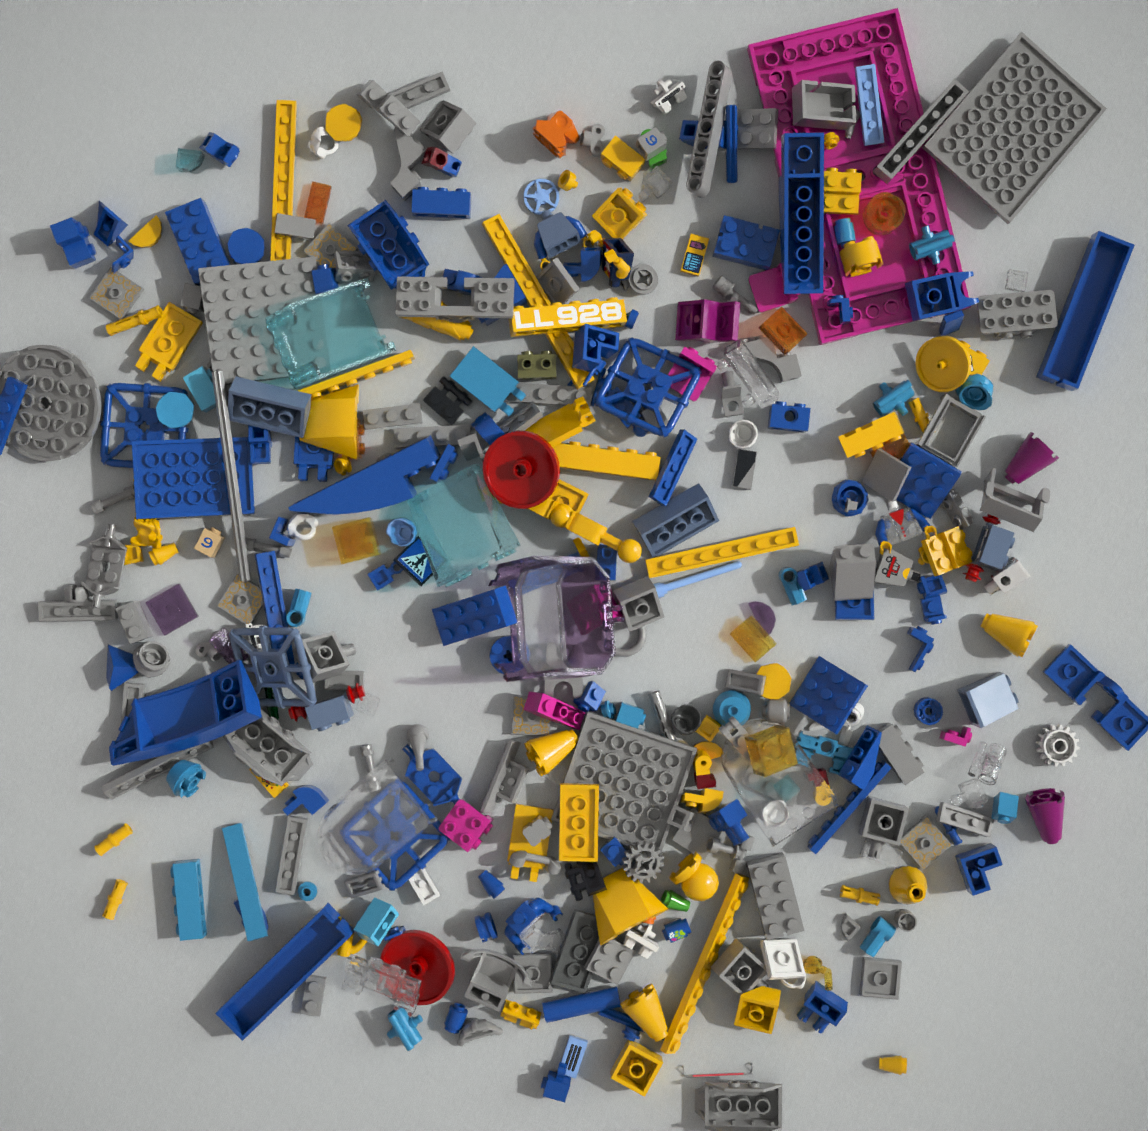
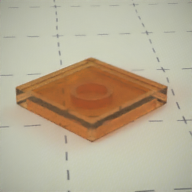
M780 307L759 327L784 355L790 352L807 335L806 331L783 307Z

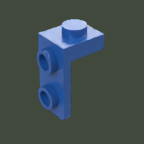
M919 626L916 628L910 627L907 632L910 636L923 642L909 667V670L912 672L922 668L925 662L923 660L926 653L929 654L934 646L932 643L934 638L928 636V631Z

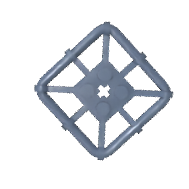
M260 626L259 628L232 629L229 633L235 661L241 660L246 672L255 673L257 686L254 690L257 696L263 687H272L275 699L258 698L260 706H277L278 708L314 706L317 702L310 673L311 665L307 661L303 641L299 634L300 631L296 628ZM259 635L262 649H256L242 636ZM268 635H289L280 649H271ZM293 640L300 664H289L286 651ZM240 647L250 655L252 664L244 663ZM291 672H302L307 692L293 681ZM281 688H288L300 699H286Z

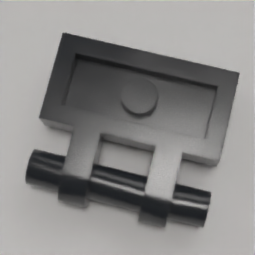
M443 376L439 382L444 388L440 391L435 386L423 401L453 426L464 413L459 407L462 402L469 407L473 401L465 391L462 392L458 389L452 380L449 381ZM449 391L457 397L455 402L446 396Z
M576 861L578 866L575 868L572 867L571 863L564 865L566 870L565 876L566 879H569L570 891L576 901L583 899L581 892L584 890L587 891L588 896L607 890L597 862ZM581 874L583 882L578 884L576 876Z

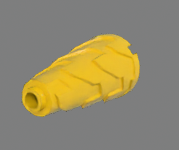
M441 300V306H447V305L444 304L443 301ZM400 317L460 341L465 340V338L469 340L474 331L471 328V322L468 320L461 323H453L446 320H436L435 317Z

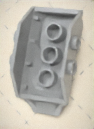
M262 709V718L223 736L240 763L247 764L254 775L261 776L263 779L283 786L287 781H299L313 765L310 758L312 752L294 738L295 735L290 730L283 729L276 718L269 717Z
M730 1080L728 1083L705 1082L704 1086L695 1089V1112L703 1119L705 1129L711 1131H781L782 1084L759 1083L758 1081L740 1083L737 1080Z

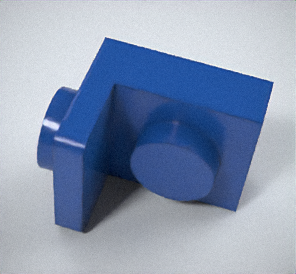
M940 595L925 600L924 598L920 599L925 622H930L931 625L942 623V619L947 618L943 612Z

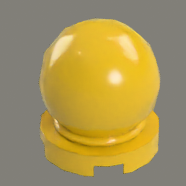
M696 851L694 855L690 853L678 864L679 870L676 873L672 872L669 879L675 885L681 883L683 892L690 899L705 901L712 898L716 893L719 881L712 867L708 864L700 863L702 857Z

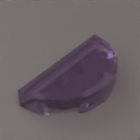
M754 601L748 603L764 638L771 634L776 622L773 610L763 602Z

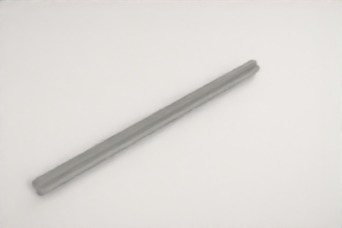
M222 370L212 372L239 579L245 582L251 579L224 375Z

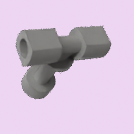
M748 835L750 838L731 847L721 844L718 838L710 837L706 850L714 854L718 851L730 854L732 862L729 870L743 874L747 863L744 858L747 850L751 851L755 838Z

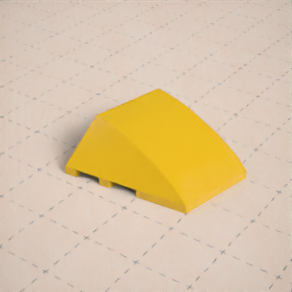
M359 384L311 399V408L303 438L299 437V440L357 460L358 441L356 436Z
M623 868L604 877L603 880L607 890L593 895L600 946L638 924L669 910L638 879L634 882L631 876L627 877L626 871Z

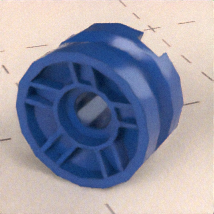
M921 698L914 705V716L923 724L934 725L942 718L943 707L933 698ZM926 708H931L930 715L925 713Z
M490 912L485 913L484 916H475V924L481 939L484 938L482 940L483 943L487 942L489 938H498L496 926Z

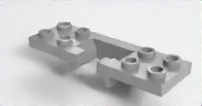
M397 277L396 317H435L436 320H446L453 323L475 320V318L513 319L514 278H464V289H471V306H441L442 289H447V277Z

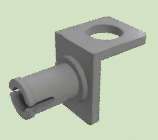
M726 371L721 374L724 384L721 400L725 417L744 414L741 401V384L735 385L734 373L732 371ZM735 402L738 404V409L730 411L727 405Z

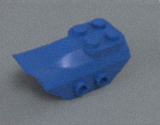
M387 200L347 225L360 243L357 247L363 255L367 254L371 259L368 261L374 272L376 270L379 271L391 290L397 289V277H425L426 267L430 264L417 244L420 241L414 232L410 233L406 228L408 223L403 216L399 217Z

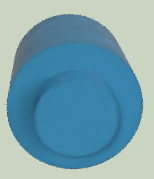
M851 219L836 220L834 230L837 245H841V248H844L845 243L850 241L856 242L854 225Z

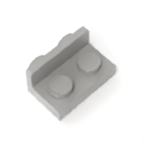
M335 251L334 259L337 270L335 281L373 282L376 271L374 272L368 261L371 259L367 254L363 255L357 251Z

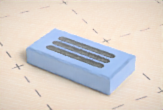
M569 1035L561 1059L562 1063L567 1064L566 1076L576 1079L588 1040Z

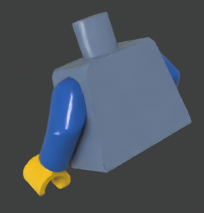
M550 210L542 212L541 218L543 221L537 224L539 230L535 233L534 247L538 259H541V270H543L542 265L544 262L550 263L546 258L547 256L550 259L581 243V239L583 240L582 247H587L585 245L586 241H589L594 246L586 236L587 232L579 220L570 216H564L562 212L555 215Z

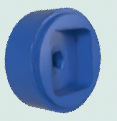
M632 309V311L626 314L627 322L625 327L633 329L639 314L638 311Z

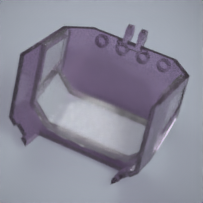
M530 556L498 564L495 570L497 575L494 580L490 581L488 586H507L518 622L510 625L513 663L494 664L497 669L502 670L504 673L503 678L506 682L568 679L602 675L616 655L614 623L624 622V618H613L612 611L623 610V605L612 606L610 576L593 557Z

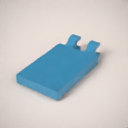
M474 346L450 375L454 381L496 413L500 409L509 417L514 412V409L504 402L507 397L512 394L522 401L526 396L524 392L516 387L519 382Z

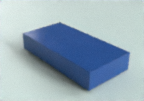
M962 310L943 317L939 329L941 336L960 329L964 318Z

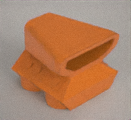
M563 111L551 113L547 120H537L536 125L532 128L535 138L559 159L566 155V143L576 144L580 139L573 121Z

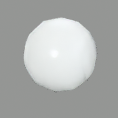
M742 419L736 421L729 429V441L737 448H750L757 440V428L749 420Z

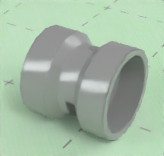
M900 909L896 912L894 920L901 930L910 932L915 929L917 919L909 910Z

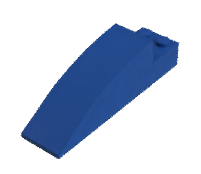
M784 133L781 136V176L778 177L784 294L823 293L824 133Z
M430 435L292 504L288 508L290 511L337 515L371 511L398 504L414 498L417 494L409 477L421 471L420 468L423 466L427 469L437 464V459L441 455Z

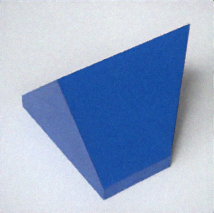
M99 200L97 227L94 235L109 247L128 224Z
M108 645L106 678L109 689L112 691L139 672L134 666L133 654Z

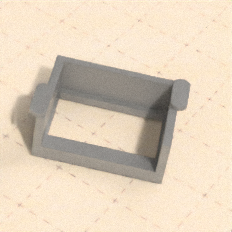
M946 393L941 396L939 406L921 438L915 442V445L932 453L953 467H958L986 416L953 399ZM949 405L975 419L954 459L928 445Z
M992 468L984 480L985 486L980 511L1034 532L1043 519L1044 503L1049 502L1050 490L1042 488L1037 497L1034 498L995 482L996 469ZM994 490L1031 505L1032 511L1029 512L993 497Z

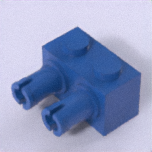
M738 799L708 815L711 827L717 830V832L725 831L733 846L750 838L740 823L748 815Z
M815 981L805 994L804 1006L796 1015L800 1020L803 1017L802 1021L806 1023L813 1012L818 1014L820 1017L812 1026L816 1031L819 1028L818 1032L822 1034L829 1023L835 1027L847 1013L848 1002L818 981Z

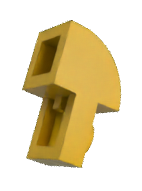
M704 788L701 790L700 795L684 793L681 795L680 803H686L685 806L690 808H697L698 805V813H707L719 806L723 799L724 791Z

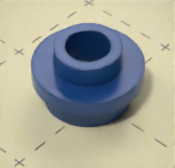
M629 1026L622 1030V1033L625 1034L624 1038L633 1042L635 1039H640L639 1030Z

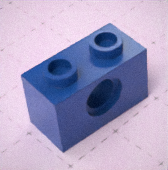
M775 401V404L770 405L768 429L806 433L809 428L811 408H806V404L794 403V406H787V402ZM787 411L792 412L794 415V419L791 422L787 421L784 417Z

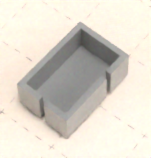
M801 80L792 87L793 126L847 130L856 123V106H851L856 102L855 85L820 82L818 84V81Z

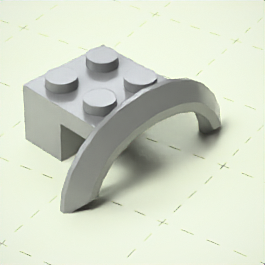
M473 949L464 952L460 957L468 962L473 958L481 957L464 995L468 999L500 1012L516 973L522 979V985L532 989L531 978L525 969L515 960L504 954L487 949Z

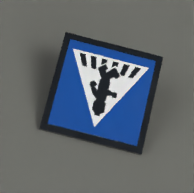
M419 536L393 560L419 586H422L446 563Z

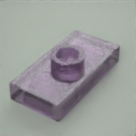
M223 627L209 642L228 664L235 662L229 632ZM240 648L243 661H245L249 656L244 654L243 649Z

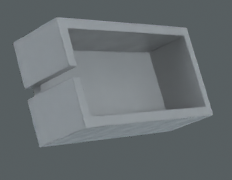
M783 852L746 861L766 939L771 940L783 937V932L791 935L804 931L788 864Z

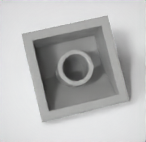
M443 100L420 131L440 147L454 154L477 123L462 108Z
M648 576L613 590L629 632L664 618L656 588Z

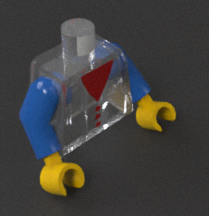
M897 500L885 502L889 513L880 516L875 531L881 555H883L884 548L888 549L889 553H891L892 545L923 535V532H925L927 540H930V535L928 534L930 532L937 536L936 528L930 526L921 514L909 507L900 509Z

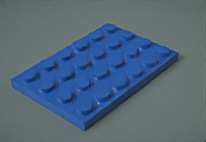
M232 437L242 514H255L249 437ZM220 438L132 441L136 519L231 515Z

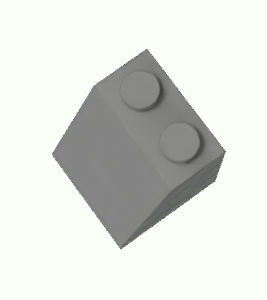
M873 544L834 546L829 565L834 601L873 598L876 567Z

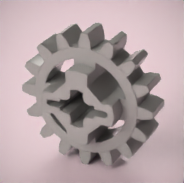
M645 840L643 845H640L637 841L636 847L630 845L631 850L624 851L627 857L622 858L623 863H625L622 867L626 871L627 877L631 876L634 882L638 878L640 883H643L644 879L649 883L650 877L656 879V873H662L660 867L664 866L662 861L664 856L660 853L659 847L655 848L654 843L651 842L648 846Z

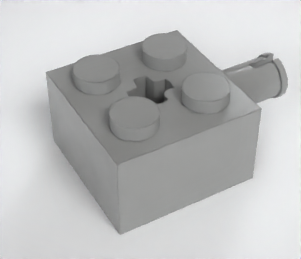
M334 631L302 640L307 661L311 665L310 673L313 683L341 675L350 665L346 657L356 654V648L350 649L354 647V644L350 643L341 646ZM295 646V648L292 651L298 661V664H300Z
M867 796L858 833L872 840L868 857L880 859L882 846L885 842L900 846L909 811L908 807ZM885 817L887 821L881 823L880 820Z
M737 939L730 944L711 966L712 970L739 995L760 986L769 987L762 980L767 973L765 964Z

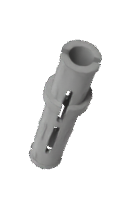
M660 691L649 693L648 696L660 726V733L664 737L677 741Z

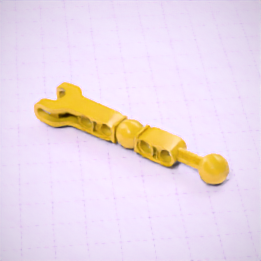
M483 486L481 488L480 494L495 503L503 504L492 495L488 487ZM548 498L535 507L527 508L551 520L552 524L556 527H565L567 530L598 546L601 542L616 550L619 558L625 563H634L641 556L642 549L639 542L634 539L622 541L606 532L608 528L573 511L567 504H559Z

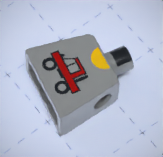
M883 549V555L880 554L875 567L874 582L905 587L907 580L914 583L918 582L920 572L911 569L913 565L912 560L893 549L891 553H889L888 549Z

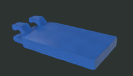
M295 436L293 464L296 465V468H299L298 479L300 481H308V468L318 469L317 480L319 482H327V469H331V466H333L334 452L301 442L299 437Z

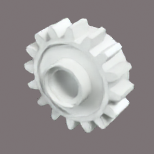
M1051 724L1049 726L1050 730L1043 728L1044 734H1038L1041 740L1035 741L1036 744L1040 745L1036 751L1042 752L1039 757L1046 759L1045 763H1052L1055 767L1059 763L1065 766L1067 761L1072 763L1071 758L1073 756L1077 757L1076 750L1080 749L1076 744L1079 742V739L1074 738L1076 733L1073 731L1069 732L1070 728L1067 726L1063 728L1061 724H1057L1056 727ZM1060 741L1061 747L1055 750V743Z

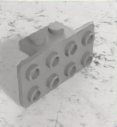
M1053 290L982 295L978 297L979 303H977L981 334L994 333L995 337H1001L1003 340L1011 339L1017 335H1020V338L1031 337L1037 330L1053 329L1058 325Z

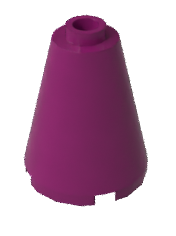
M1033 432L1027 435L1005 470L1007 473L1005 478L1012 484L1015 482L1017 484L1022 483L1059 459L1057 455L1054 458L1051 456L1054 452L1039 438H1032Z
M1045 788L1033 791V795L1030 797L1027 794L1025 801L1042 840L1047 842V844L1058 843L1062 838L1065 805L1064 792L1060 790V793L1055 792L1054 788Z

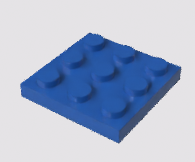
M911 443L900 461L912 468L896 500L931 519L961 476L962 471Z
M819 656L789 704L837 735L868 685Z

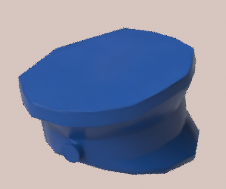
M249 228L233 231L227 243L231 258L239 264L258 262L264 256L265 246L262 236Z
M854 480L842 481L834 487L832 494L834 509L846 517L861 514L869 500L865 487L860 482ZM847 498L858 502L857 510L845 512Z

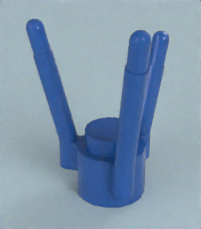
M600 359V364L589 372L583 386L587 385L593 375L598 376L599 374L597 382L603 378L607 371L604 368L607 364L604 360ZM572 380L567 384V386H572ZM597 384L593 393L591 406H594L595 404L594 401L596 400V395L598 393Z

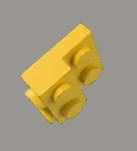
M826 168V171H824V213L858 215L862 173H857V169H846L845 172H838L837 168Z
M617 188L592 215L612 238L624 239L647 216L645 212L647 210L646 207L639 201L636 203L632 199L633 194L627 188Z
M959 526L940 532L937 536L933 535L930 537V540H921L934 577L972 562V551L966 546L964 541L966 535Z

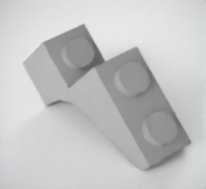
M369 80L356 94L370 108L379 112L406 136H409L420 123L393 94H387L374 80Z
M395 127L394 132L401 159V168L390 184L405 201L412 195L413 189L417 190V187H421L419 181L421 177L415 170H410L423 160L425 147L419 140L414 141L411 137L413 135L412 132L409 136H406Z
M766 334L755 337L754 341L748 342V339L740 340L733 347L735 355L771 365L777 371L781 383L798 379L802 376L796 354L791 355L790 352L780 354V358H777L772 336L767 337Z

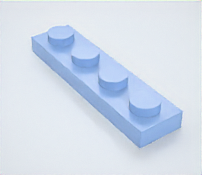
M875 64L855 67L863 144L868 146L884 143Z

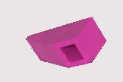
M529 692L523 709L536 716L576 730H580L585 712L544 693Z

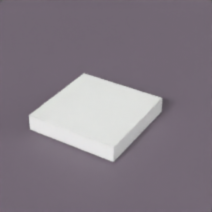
M797 939L762 940L760 942L769 980L804 978L806 976Z

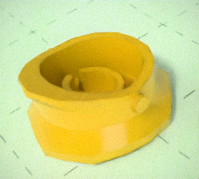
M341 104L329 110L326 114V131L335 141H351L358 136L362 126V117L357 109Z
M778 663L761 666L756 673L766 676L762 697L770 700H779L790 691L791 676L782 665Z

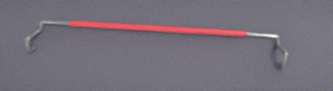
M751 1063V1065H752V1073L702 1074V1075H686V1076H684V1077H692V1076H693V1077H702V1076H727V1075L753 1074V1063Z

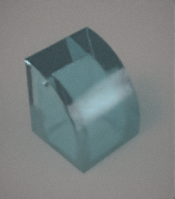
M178 148L176 168L180 172L195 171L202 165L205 155L201 151Z

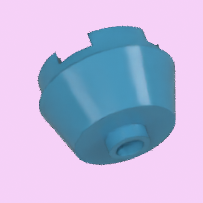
M729 690L721 693L716 698L713 704V714L716 721L723 726L729 722L728 719L731 716L742 726L750 717L751 705L743 693Z
M181 760L170 769L166 781L175 796H180L181 798L186 796L188 798L199 789L197 785L201 779L205 780L206 772L200 764Z

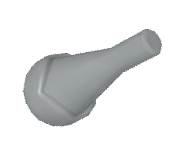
M415 724L407 730V741L410 742L415 755L416 769L422 771L424 769L423 754L429 734L425 726Z

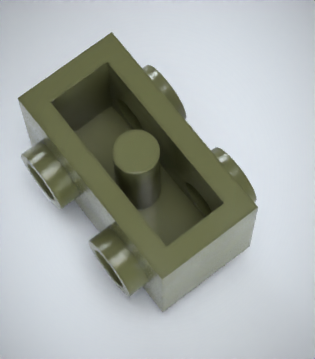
M523 351L521 355H517L518 380L557 379L556 354H552V351H541V354ZM526 363L531 364L528 368L524 367ZM544 363L550 364L549 367H544L543 365Z

